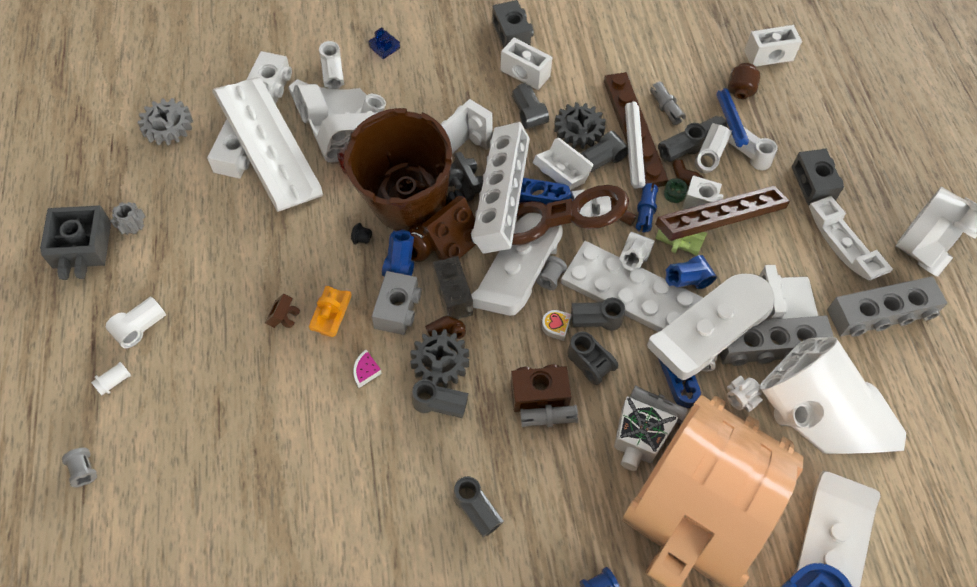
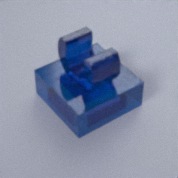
M382 27L375 31V37L368 41L369 47L382 59L400 49V42Z

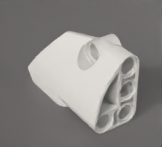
M835 337L808 338L803 340L793 348L760 384V389L774 408L776 422L779 425L794 428L822 453L850 454L904 451L906 431L879 390L872 384L864 381Z

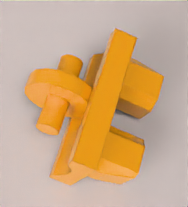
M326 285L322 296L317 301V307L309 324V329L325 336H336L351 299V292L337 290Z

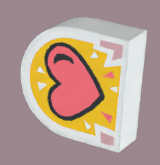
M559 310L547 312L542 319L543 332L549 337L564 341L572 314Z

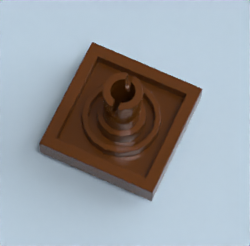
M463 196L456 197L421 225L442 266L447 268L477 245L474 244L471 237L476 219Z

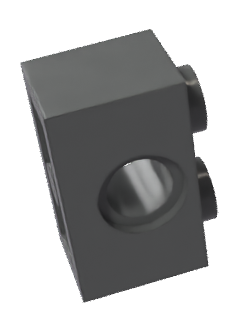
M518 0L492 5V23L503 48L513 38L531 46V37L534 36L533 26L531 23L528 24L526 11L524 8H521Z
M827 148L798 153L792 165V170L807 205L832 196L836 201L844 188V183L837 173L834 160L830 157Z

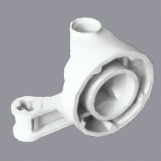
M940 187L910 224L895 247L918 261V265L938 277L953 259L947 251L954 245L961 234L964 232L976 239L977 203L967 197L962 199L947 189Z

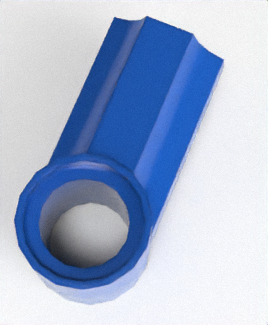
M400 230L393 231L390 234L388 255L383 263L382 276L385 277L386 271L412 276L414 261H411L414 237L411 236L410 232Z
M703 255L695 256L684 263L670 264L666 268L665 280L669 286L683 287L695 285L697 289H703L717 279L716 274Z

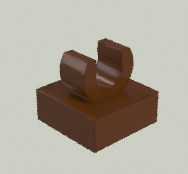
M283 293L275 300L265 324L273 328L280 323L286 328L294 326L295 322L287 317L288 313L294 316L300 313L299 308L290 306L293 298Z

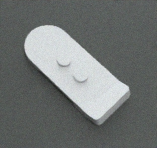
M533 212L521 217L515 223L514 234L529 231L537 226L541 221L542 215ZM562 226L550 227L543 236L530 243L512 245L511 249L499 251L480 286L470 295L471 306L509 316L517 314L528 301L535 281L552 250L557 247L563 233Z
M754 274L732 276L663 330L651 335L647 347L678 378L686 380L699 373L712 362L714 357L753 326L763 322L771 314L774 306V291L771 285L760 276Z
M822 471L814 488L810 504V515L794 574L806 565L823 563L833 566L842 572L852 587H860L880 493L873 488L834 473Z

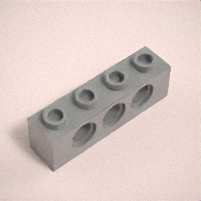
M931 276L836 297L827 311L840 337L850 334L852 337H855L872 329L882 331L895 324L905 326L917 319L923 318L925 321L934 319L940 315V311L947 304V301L934 277Z
M828 316L764 320L759 325L753 326L720 353L722 364L732 363L734 366H740L747 362L758 361L760 364H766L774 360H782L796 345L802 342L798 338L806 340L808 338L834 337ZM772 340H775L776 342H778L779 345L773 343ZM745 342H749L753 347L748 346Z

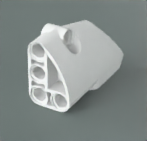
M298 79L289 85V91L303 122L309 123L324 159L331 163L344 161V152L347 150L352 132L368 117L384 111L386 101L380 95H366L360 88L345 90L319 87L317 84H307Z

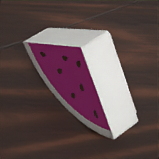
M363 351L357 358L353 369L358 388L382 374L381 369L368 351Z

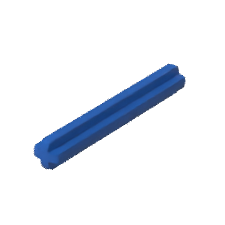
M728 89L718 90L716 95L729 129L732 131L731 134L736 146L742 147L747 145L749 139Z

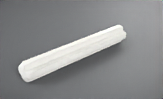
M631 102L625 105L630 181L633 188L638 189L645 186L639 106L637 102Z

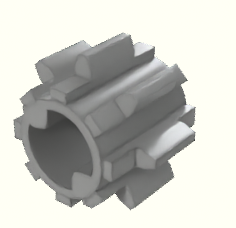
M122 202L119 203V206L113 208V218L110 221L114 228H118L121 234L128 235L133 233L134 235L139 229L142 230L144 227L143 219L146 216L142 209H138L135 203Z

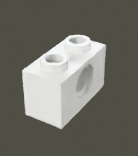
M794 25L751 31L744 52L750 64L755 66L794 61L802 40Z
M513 38L501 51L500 71L527 85H531V87L537 90L550 77L552 56L516 38Z

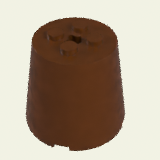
M394 108L378 112L365 119L356 127L351 134L347 150L344 152L345 169L355 189L385 226L395 231H408L413 225L423 224L445 207L452 164V148L449 136L438 121L423 112L418 114L407 111V108Z

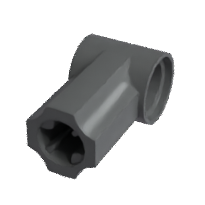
M526 83L519 84L512 90V97L520 111V119L525 129L549 122L547 107L543 102L540 103L531 85H526Z
M610 131L600 139L598 144L580 154L593 163L592 172L610 161L617 163L623 160L628 154V145L616 132Z
M611 297L603 302L572 303L571 305L573 327H603L606 330L613 331L620 328L623 323L625 305L618 298ZM614 312L617 316H610L607 313Z
M423 379L413 386L412 404L420 413L433 411L463 418L469 393L439 387L433 381ZM422 393H428L432 397L428 400H422L418 396Z
M464 476L456 482L454 502L464 511L482 538L494 532L504 523L501 516L482 492L481 486L475 478ZM468 487L474 491L475 496L465 499L460 496L459 491Z

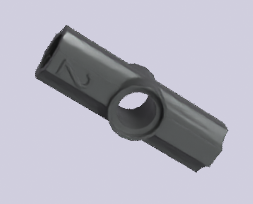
M715 116L700 124H688L685 131L658 144L661 158L664 161L671 162L685 154H697L703 145L711 124H720L727 127V121L722 116Z

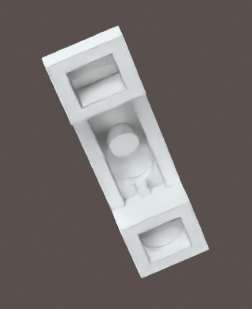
M832 196L810 203V211L824 239L835 254L851 270L869 281L893 270L877 250L870 252L845 223L843 218L846 213Z

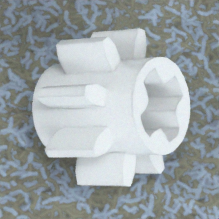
M740 375L727 386V389L730 391L727 393V399L737 410H742L745 407L750 412L763 401L760 397L762 394L760 384L753 378L749 377L744 380Z

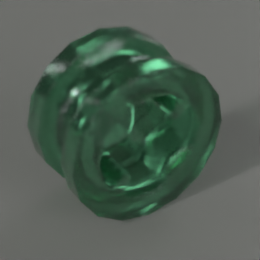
M678 178L670 179L666 183L664 197L669 202L680 203L686 196L687 184Z

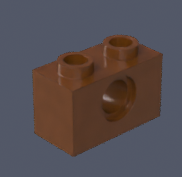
M551 364L544 368L520 367L511 371L510 383L514 412H521L520 409L545 408V405H551V407L570 405L571 390L567 366L559 367V365ZM541 383L546 386V389L538 390L533 385Z

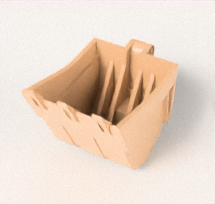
M700 395L622 519V522L660 546L645 575L663 587H681L692 568L720 587H743L749 579L748 568L779 521L793 493L797 478L803 470V456L794 451V443L784 436L780 442L759 430L758 420L748 416L744 421L724 409L726 401L718 396L709 400Z

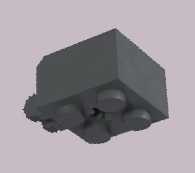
M101 205L47 209L40 250L41 255L51 268L58 269L57 275L59 279L68 280L71 267H74L76 278L85 279L87 267L105 266L111 221Z

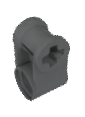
M577 332L571 338L567 351L568 357L594 385H599L607 373L618 368L619 365L615 357L605 350L588 332ZM582 345L587 351H580L575 346Z

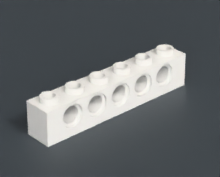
M261 51L247 78L248 80L260 77L275 105L278 99L282 97L284 86L292 75V69L289 67L287 56ZM226 119L207 159L213 173L241 179L244 170H247L250 160L229 121Z
M521 122L494 128L493 137L490 140L486 171L483 174L482 190L479 193L478 210L475 212V225L471 232L474 244H477L483 254L507 250L512 247L530 140Z

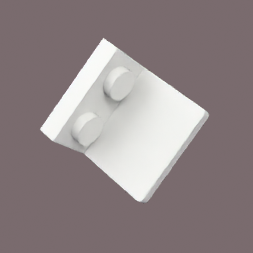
M471 99L459 106L450 118L441 123L449 136L452 154L468 139L486 150L490 148V140L493 137L492 112Z
M776 265L764 266L759 276L765 279L774 291L773 310L765 320L818 316L808 277L781 278L777 273Z

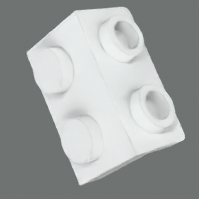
M560 138L554 140L550 150L537 154L533 161V164L540 168L541 172L550 176L557 183L569 186L570 190L584 184L593 168L592 162Z

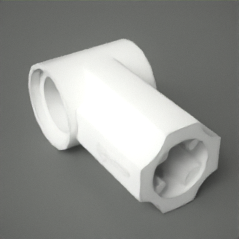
M326 41L319 47L324 87L339 89L344 85L340 48L336 42Z
M711 124L699 154L695 158L694 164L697 171L709 173L718 166L720 157L731 135V130L720 124ZM707 155L711 157L713 161L711 167L702 165V156Z
M744 128L749 143L742 147H737L733 136H730L728 142L747 155L755 169L767 170L770 168L777 152V144L773 140L767 138L760 139Z
M631 231L619 259L623 263V268L632 271L634 268H640L644 261L647 262L655 240Z
M150 296L127 314L118 313L112 316L107 321L105 327L121 347L130 348L142 339L145 330L166 316V313L155 299Z

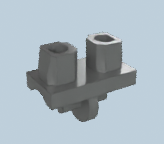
M455 152V160L451 164L448 187L454 186L460 190L466 201H472L475 193H480L482 190L483 176L474 175L477 170V163L474 158L465 159L462 152Z

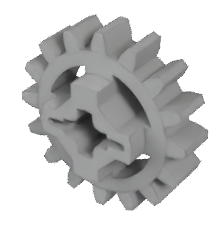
M163 98L159 104L153 101L151 108L144 107L146 113L139 114L141 118L138 121L140 131L144 137H147L150 143L154 140L157 145H160L163 141L170 145L171 140H175L178 143L180 142L179 136H188L185 130H192L190 123L193 122L189 108L184 106L182 101L176 103L173 98L169 102H166Z

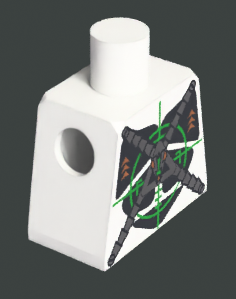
M626 397L621 410L614 445L617 450L624 452L621 465L628 470L637 471L641 460L652 463L677 422L678 417Z

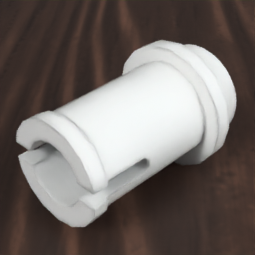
M119 362L100 377L96 375V379L91 383L102 396L106 392L107 394L111 393L110 389L127 377H130L131 374Z

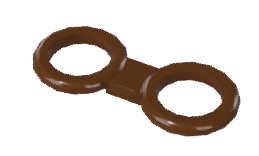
M599 185L586 189L577 195L573 201L570 198L548 203L547 205L537 201L520 203L518 205L517 217L525 213L534 212L542 215V218L537 226L531 230L514 234L512 245L530 243L543 236L550 227L574 223L577 227L584 229H600L611 225L619 220L627 211L629 205L628 195L618 186ZM608 196L618 200L616 206L604 215L586 217L580 214L581 208L592 199Z

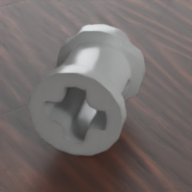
M549 256L536 282L545 289L555 290L558 278L567 269L566 263L556 256Z
M88 448L71 450L62 457L63 464L68 467L71 476L69 481L72 487H81L97 479L96 470L92 469L89 461L91 454Z

